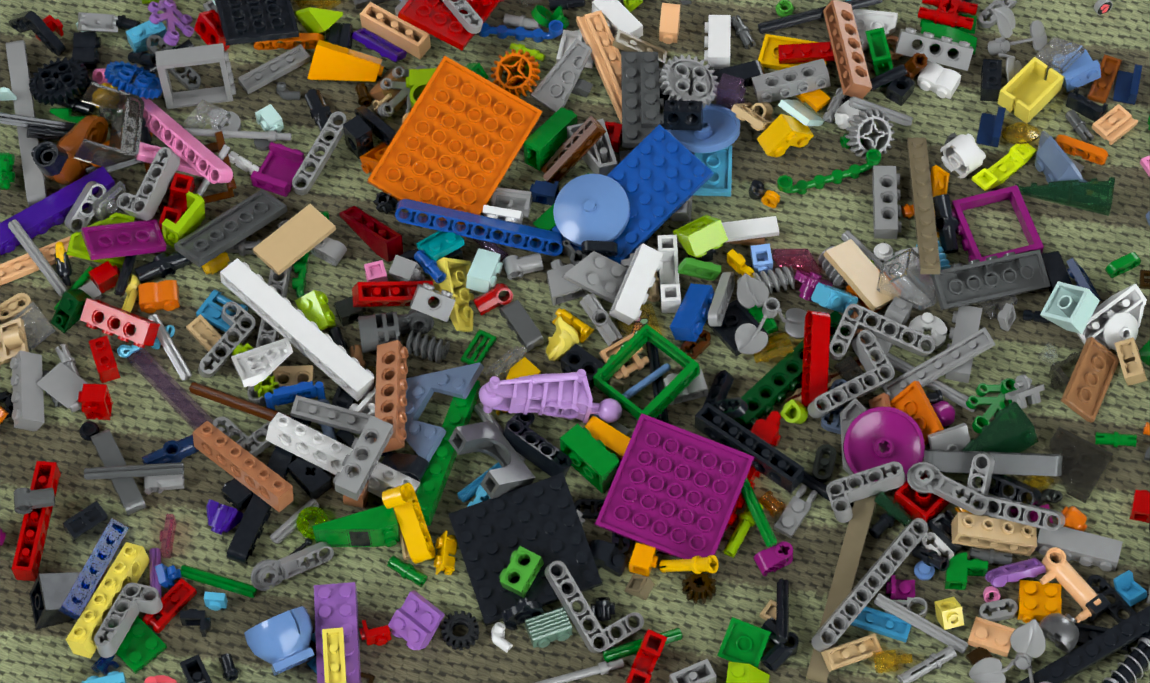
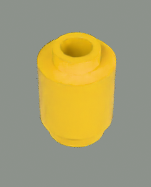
M223 252L204 264L202 269L206 275L210 273L212 275L226 268L230 259L227 253Z

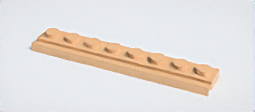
M601 10L585 14L583 17L578 16L576 17L577 25L586 45L592 49L591 57L622 124L620 51L612 46L614 38Z

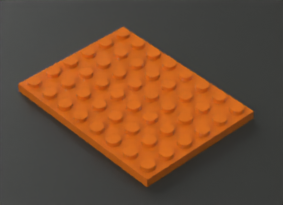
M444 56L368 178L367 183L399 201L409 199L481 215L483 206L487 205L543 111ZM443 217L438 218V219L441 220V221H445V220H446V219L443 218ZM457 222L459 225L465 224L464 222Z

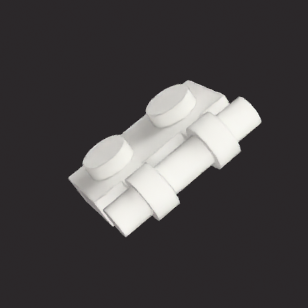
M488 205L483 206V215L486 217L522 224V211Z

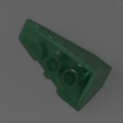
M1014 401L999 410L994 415L995 419L988 426L985 425L981 429L983 432L975 440L972 439L962 451L1020 453L1039 441L1034 425L1017 402Z

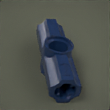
M192 434L179 441L171 440L166 442L163 448L143 456L142 461L144 464L181 462L183 458L199 450L194 447Z

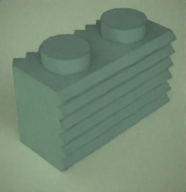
M564 607L525 619V628L533 648H544L552 641H565L570 635H573L572 625Z

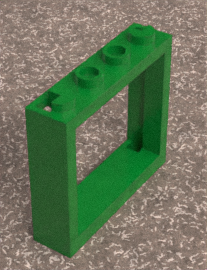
M646 324L642 329L637 330L629 341L624 342L620 350L616 354L611 355L602 368L597 369L593 380L595 387L609 398L617 400L621 407L637 420H639L641 413L656 418L700 374L699 363ZM647 341H650L684 369L641 410L606 382Z

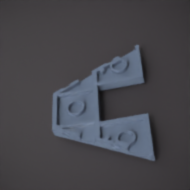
M480 362L406 378L408 389L406 390L407 406L405 407L407 422L405 423V431L407 437L405 440L419 456L428 462L433 457L446 431L443 427L418 421L434 392L466 399L484 368Z

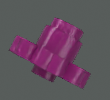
M797 270L794 279L802 283L799 297L813 302L811 297L818 283L833 286V283L821 278L822 276L818 273H807L803 270Z

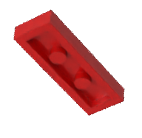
M831 42L778 45L779 64L804 63L819 59L835 61Z

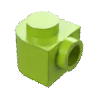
M794 399L788 401L780 413L787 422L794 424H803L808 418L807 408L799 400Z

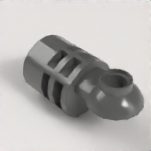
M411 309L408 314L397 315L396 311L358 316L363 353L377 352V345L399 340L401 343L400 334H410L412 330H414V335H417L419 331L422 335L426 334L434 326L432 316Z

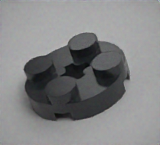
M523 598L517 602V605L503 610L501 615L507 629L517 630V625L525 623V619L540 615L544 611L540 602L529 601L528 598Z

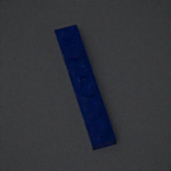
M111 518L59 611L78 620L129 527Z

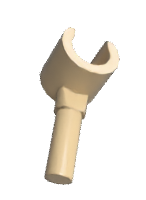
M388 93L380 101L374 100L372 104L376 108L373 110L378 113V107L387 102L392 97V94Z

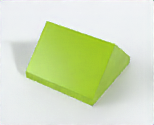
M308 7L295 11V16L308 33L325 32L343 16V12Z

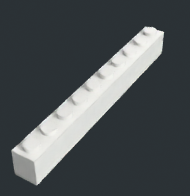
M236 258L220 272L221 283L284 338H288L294 347L357 402L374 388V375L370 370H365L355 357L351 358L341 345H336L327 333L319 330L315 322H310L305 318L301 310H296L287 298H282L273 286L266 284L261 275L251 271L247 263H242Z

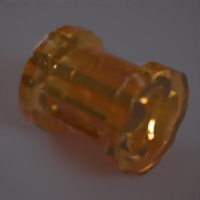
M767 491L759 499V503L770 512L771 517L776 516L784 509L785 504L783 502L780 503L773 496L772 491Z

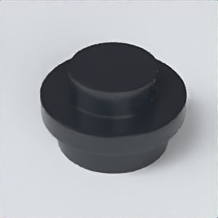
M88 421L82 424L79 432L82 439L92 441L90 437L100 433V429L96 423Z

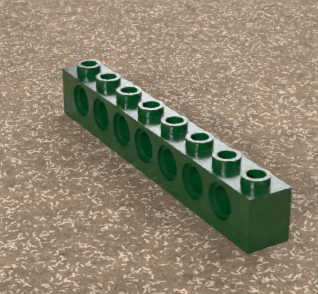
M833 311L830 314V334L833 335L842 317L837 311ZM847 328L840 329L843 336L850 335V331ZM804 339L741 397L748 404V409L743 416L733 420L746 429H750L756 420H759L763 415L768 416L777 402L779 404L782 403L790 390L794 391L798 388L803 372ZM838 345L832 347L834 353L838 350Z

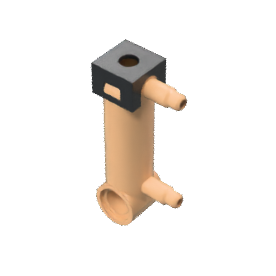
M1053 547L1047 551L1041 561L1045 565L1047 574L1040 579V583L1044 585L1055 578L1083 609L1074 618L1076 623H1080L1085 619L1092 623L1107 611L1111 603L1102 593L1098 595L1069 564L1063 550Z

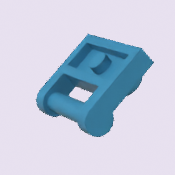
M213 290L196 312V316L198 317L201 314L211 325L227 332L231 326L222 319L223 307L215 302L218 301L225 305L232 300L221 295V292ZM239 304L243 309L248 310V306ZM226 310V313L229 316H234L236 314V312L233 313L229 310Z

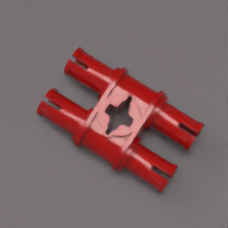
M922 0V4L938 7V9L934 10L920 6L918 18L933 21L935 24L951 26L952 28L957 26L972 30L974 18L958 15V13L963 12L976 15L978 4L962 0Z

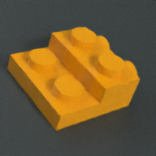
M1020 580L1018 620L1028 623L1032 619H1036L1037 622H1040L1051 613L1061 614V584L1045 583L1043 585L1038 581Z

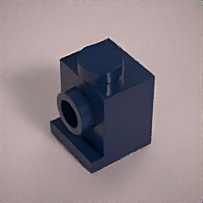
M536 180L535 184H531L530 187L532 202L552 206L559 193V181H555L552 184L547 181Z

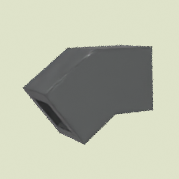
M578 79L571 93L587 98L593 84L583 79Z

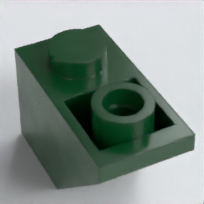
M81 289L66 290L50 323L65 333L80 320L86 299L93 298Z

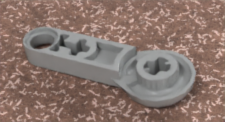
M919 462L912 465L908 470V484L916 492L933 493L974 515L986 513L988 500L985 496L944 476L933 464ZM924 474L928 476L924 480L921 479V476H924ZM960 493L964 494V497L957 498V495ZM972 497L970 500V504H968L967 500H969V498ZM981 501L984 507L977 509L973 506V503Z
M319 542L279 560H263L253 568L251 582L256 589L266 591L270 589V586L274 587L284 579L286 580L328 562L332 559L334 550L329 543ZM328 548V552L324 556H319L322 549Z

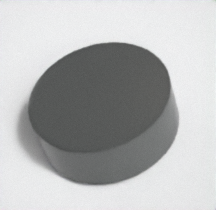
M254 139V145L257 150H269L270 141L267 139Z

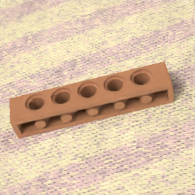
M831 0L823 10L843 95L863 99L872 89V84L852 6L849 3Z
M399 340L377 345L375 417L393 425V434L383 453L405 448V439L407 437L405 431V423L407 422L405 407L407 406L406 390L408 389L406 381L408 350Z
M206 421L193 431V441L196 449L275 510L281 512L294 501L293 486L210 422Z

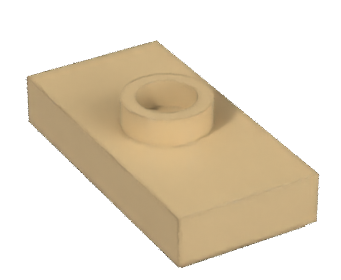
M201 314L186 326V329L208 352L222 337Z

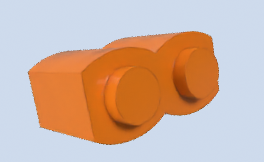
M164 280L158 283L148 282L138 285L141 312L150 314L156 310L172 311L180 307L177 280Z

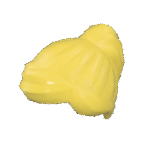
M561 316L555 321V333L552 337H548L546 354L550 361L560 360L575 344L579 345L580 341L577 331L563 321Z

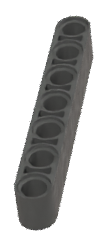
M924 450V462L933 464L940 472L970 473L974 456L980 453H989L995 460L993 474L1062 476L1063 455ZM981 457L979 460L983 468L987 466V459L985 457Z

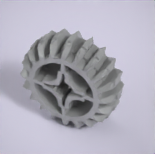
M866 109L865 112L859 111V115H853L854 121H848L851 127L846 128L849 134L845 136L847 139H850L846 143L848 146H852L850 151L855 152V155L862 159H866V153L870 149H877L880 153L886 154V148L892 147L889 142L895 140L891 137V134L895 133L894 130H891L894 126L893 123H889L891 118L885 116L884 112H879L876 109H873V111ZM874 120L878 123L880 130L877 129ZM860 138L864 140V145H866V148H864L861 144Z

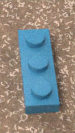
M865 607L851 623L852 626L905 643L912 625L894 615L869 607Z

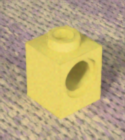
M955 597L934 601L937 620L944 630L964 625L962 606Z

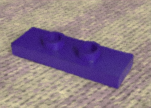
M365 28L354 31L351 38L364 44L366 48L380 53L382 57L389 58L394 62L406 57L407 52Z

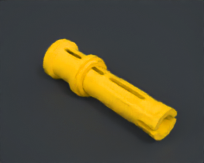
M709 555L703 558L701 556H694L692 559L661 560L659 566H666L665 568H660L662 573L692 571L695 574H701L702 572L713 574L717 572L719 562L715 555Z

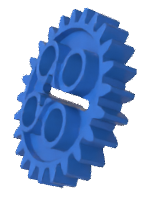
M123 61L107 64L104 72L105 78L108 79L107 82L112 83V86L118 87L117 90H123L125 94L130 93L131 96L136 95L139 98L144 97L145 99H148V97L154 99V97L158 98L161 96L162 87L160 79L156 77V74H151L150 70H144V67H138L136 64L131 65L129 62L124 63Z

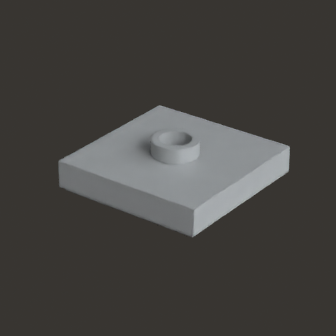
M965 423L928 435L930 450L972 451L968 427Z

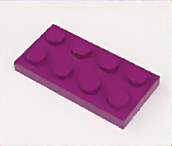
M157 219L83 227L81 231L91 260L165 252L167 247Z

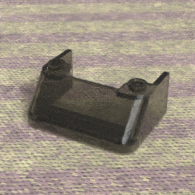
M91 82L81 101L98 106L100 117L112 123L109 146L84 139L74 158L102 167L134 159L140 147L144 101L139 96Z

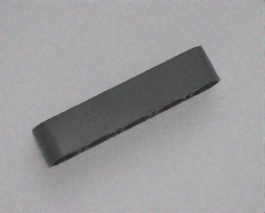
M109 429L90 437L104 467L126 466V462ZM133 477L110 478L128 516L147 508Z

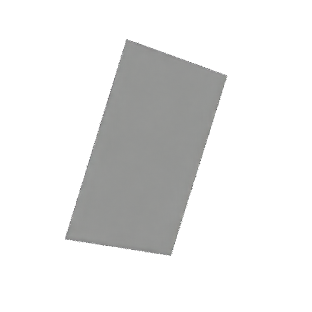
M60 362L36 384L66 408H69L78 400L79 391H82L83 384L89 383Z

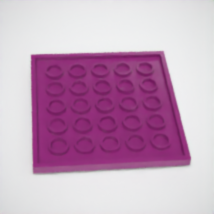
M641 413L595 525L641 544L655 547L656 550L679 559H692L694 556H701L703 558L715 555L754 461V456Z

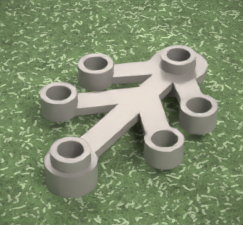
M397 66L392 70V75L397 79L409 77V70ZM418 66V67H416L415 69H428V68L425 67V66ZM396 70H399L401 74L398 75ZM384 78L380 82V87L383 90L399 89L401 91L389 103L385 102L378 107L379 116L384 119L392 116L394 107L406 96L407 108L405 112H410V109H412L409 96L410 88H406V82L392 81L390 78ZM384 81L388 82V87L384 85Z

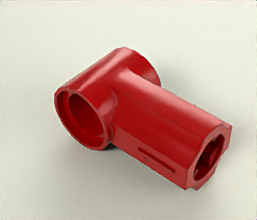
M499 283L492 290L475 298L473 301L479 313L483 315L500 305L509 304L513 299V293L506 284ZM501 291H507L504 297H499Z

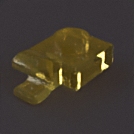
M896 649L873 652L876 673L897 671L898 664L913 662L912 654L896 655Z

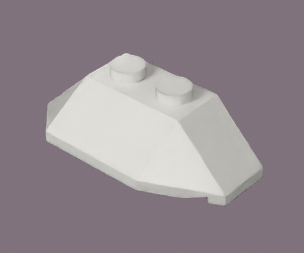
M1133 284L1112 295L1096 307L1083 333H1077L1084 345L1087 338L1093 337L1110 350L1111 348L1106 345L1103 338V330L1107 320L1116 313L1127 312L1135 317L1139 328L1147 299L1137 284Z

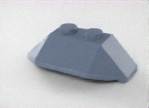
M1045 130L1042 131L1035 160L1036 169L1039 172H1043L1048 184L1053 185L1057 190L1080 195L1086 194L1088 182L1082 177L1080 171L1052 136Z

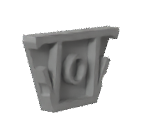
M593 251L567 271L562 278L613 304L628 268Z

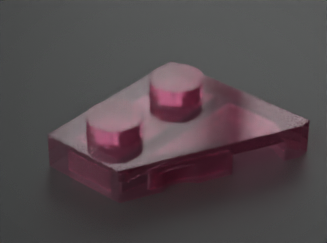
M774 249L772 252V257L780 267L787 266L790 268L791 266L795 271L803 270L807 273L815 272L821 274V269L808 249Z

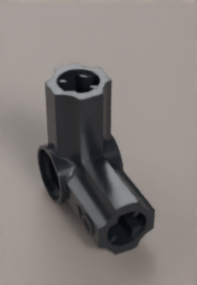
M771 617L761 628L772 632L769 640L775 646L761 659V662L770 671L775 673L791 655L797 652L799 639L796 634L789 632V639L786 642H792L794 644L793 647H787L782 642H778L776 640V620Z

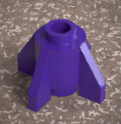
M211 499L208 500L206 505L208 526L212 527V532L220 535L223 532H229L239 524L244 513L237 511L236 508L220 504Z

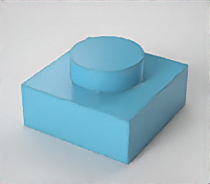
M205 592L204 602L209 609L218 611L221 608H227L228 601L225 593Z

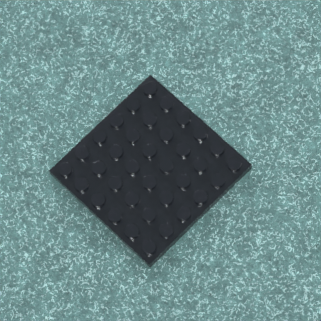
M563 473L502 494L498 498L488 499L448 514L486 626L503 621L501 612L517 605V602L523 599V597L503 588L499 579L502 570L510 564L512 553L515 550L517 551L520 546L541 556L544 561L543 566L524 597L528 598L529 601H538L542 607L559 601L545 576L546 567L554 561H561L566 565L581 592L603 585ZM523 559L520 565L525 566L529 564L530 559ZM552 566V574L554 576H559L560 569L556 566ZM513 577L510 583H517L520 577ZM562 585L563 593L570 594L571 589L569 585Z

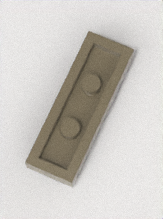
M619 29L615 33L612 46L625 52H658L660 68L664 66L668 53L666 50Z

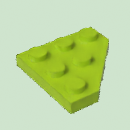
M116 212L110 215L109 218L98 221L88 227L134 222L135 217ZM81 232L71 235L66 254L102 264L109 261L112 266L116 265L118 268H122L125 258L123 256L91 260Z

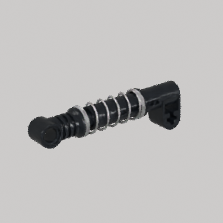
M1150 632L1139 638L1137 647L1131 648L1132 652L1130 655L1124 656V662H1119L1117 670L1111 671V678L1106 677L1102 683H1134V681L1137 683V679L1143 677V671L1150 669Z

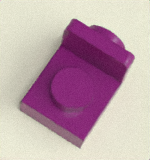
M891 575L890 582H886V594H890V599L907 600V597L914 598L915 580H895V575Z

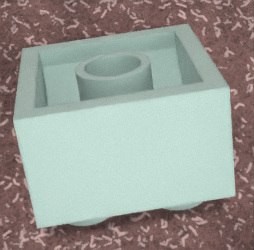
M1058 281L1040 315L1065 330L1082 334L1100 300L1090 289Z

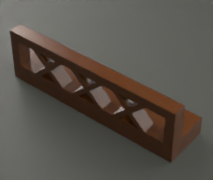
M591 115L541 168L544 173L542 177L547 182L552 184L555 181L560 182L606 133V130L594 116Z

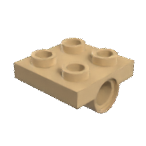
M750 102L734 104L731 109L738 119L746 120L757 131L766 130L775 120L771 117L773 108L768 102L755 103L754 105ZM760 107L763 108L762 115L760 114Z
M21 318L0 324V365L10 362L12 357L20 350L29 352L24 320Z

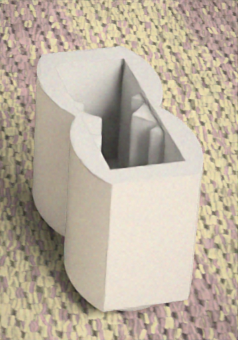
M927 61V66L918 76L917 85L924 91L930 90L936 93L940 98L946 97L951 99L960 84L961 75L954 70Z

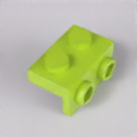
M313 290L295 300L298 309L304 313L305 318L310 322H315L320 331L328 327H336L335 315L330 310L328 298L323 292Z

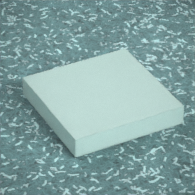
M781 99L778 104L780 108L805 126H821L825 121L797 100Z

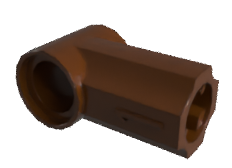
M917 52L904 64L907 70L905 76L913 79L927 66L928 58L924 53L920 54Z

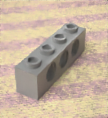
M910 27L900 30L895 48L896 53L910 57L917 52L920 54L924 53L928 58L927 61L968 71L974 51L969 42H953L952 38L946 36L937 38L934 37L935 34L930 32L917 33L916 29ZM915 39H919L922 41L920 47L915 48L912 46V42ZM932 44L940 46L937 52L930 51ZM951 48L958 50L957 54L953 57L948 55V51Z
M824 59L752 77L758 103H770L831 86L829 72Z
M873 166L874 239H897V234L901 233L902 223L898 221V217L901 216V205H897L901 194L900 189H897V185H900V173H896V166Z
M372 415L368 421H364L360 430L362 432L360 437H356L353 441L351 454L346 455L342 463L344 467L341 473L337 472L333 480L336 492L358 501L393 434L392 424ZM370 437L376 439L373 443H369L366 440ZM362 454L367 456L364 460H360L357 457ZM350 472L358 473L356 477H350L348 474Z

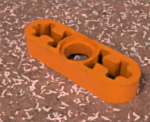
M1058 135L1055 139L1065 153L1081 156L1082 159L1104 165L1108 157V152L1105 149L1072 137Z

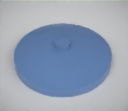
M706 104L703 109L702 131H667L690 152L709 153L722 150L738 139L740 135V120L735 116L734 112L724 106Z
M585 174L569 181L561 189L554 203L553 215L561 235L569 240L570 243L581 247V243L587 240L612 242L618 238L629 221L630 203L623 187L614 179L602 174Z

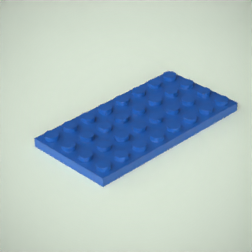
M660 124L607 175L623 187L630 203V217L627 226L621 235L612 241L618 244V255L607 257L621 264V260L628 259L630 253H634L642 243L656 232L714 175L704 163ZM557 226L551 229L553 232L560 233ZM570 243L575 251L581 250V247Z

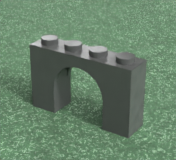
M492 420L458 426L448 440L458 455L482 452L492 456L500 463L502 468L488 470L481 482V486L491 499L530 485L535 479V476Z

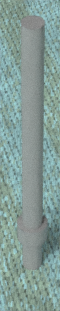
M184 128L192 136L216 137L215 133L222 131L223 137L267 139L270 142H276V140L291 141L292 138L291 133H277L275 130L258 132Z
M623 659L608 663L604 661L598 663L597 666L535 683H567L596 674H608L611 670L625 666Z

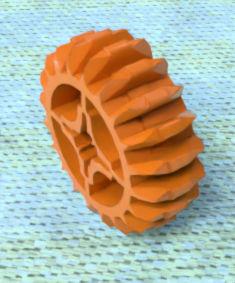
M512 49L511 54L505 51V57L499 55L500 61H494L497 67H491V70L494 72L491 74V78L494 79L492 83L513 95L515 94L518 98H520L521 93L526 97V91L528 90L532 93L531 87H537L535 81L540 80V77L537 75L541 73V70L537 68L539 63L534 62L535 57L530 56L529 52L526 51L523 54L522 49H519L517 53L515 49ZM526 64L529 66L528 77L524 74ZM503 71H506L508 74L505 84L502 80ZM517 71H518L519 74H520V75H517V76H516V75H514V76L512 75V73H514V72L517 73ZM518 82H523L522 84L515 86Z

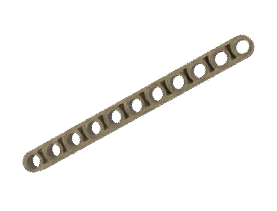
M878 494L854 502L852 508L853 517L847 526L819 629L852 591ZM837 642L833 644L830 648L836 647ZM813 649L806 679L827 683L830 672L821 652Z

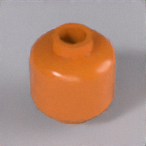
M1066 506L1061 511L1065 517L1063 527L1085 531L1087 528L1085 524L1087 516L1075 506L1069 508Z

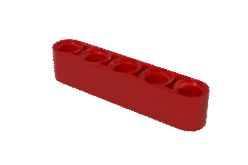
M809 310L805 316L801 402L805 407H808L815 398L828 391L830 314L827 312Z

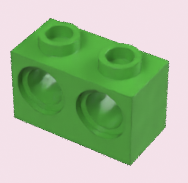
M520 546L517 551L515 550L512 553L510 564L500 574L499 579L502 587L524 598L544 564L542 557ZM523 559H530L529 564L525 566L520 565ZM513 577H520L517 583H510Z

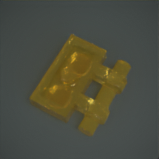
M786 331L769 336L766 347L754 354L755 362L764 361L766 363L770 361L769 359L778 356L782 358L787 356L786 354L794 352L790 336Z

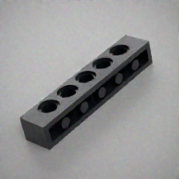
M707 402L695 415L694 427L715 442L754 456L752 467L789 493H792L802 482L804 467Z

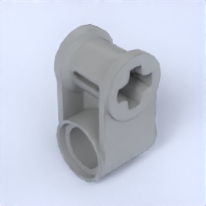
M329 237L311 249V253L314 256L325 260L333 266L338 265L347 251L343 243Z

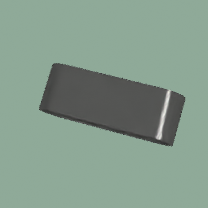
M518 300L499 309L501 316L506 318L509 328L517 334L516 338L520 344L524 345L527 349L526 352L544 344L541 332Z

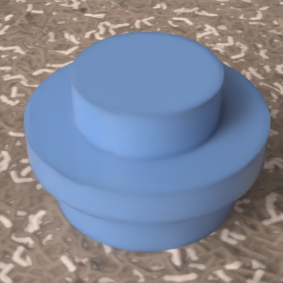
M919 561L915 565L914 574L918 579L929 580L934 576V566H928L923 561Z

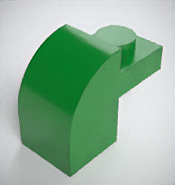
M967 552L953 556L945 573V589L966 590L967 575L985 577L988 571V561H982L981 559L967 560Z

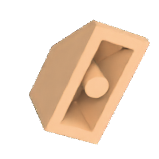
M662 3L659 41L665 44L677 43L680 29V4Z

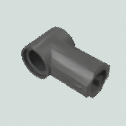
M53 487L38 490L18 488L13 492L14 511L18 514H28L36 508L55 506Z

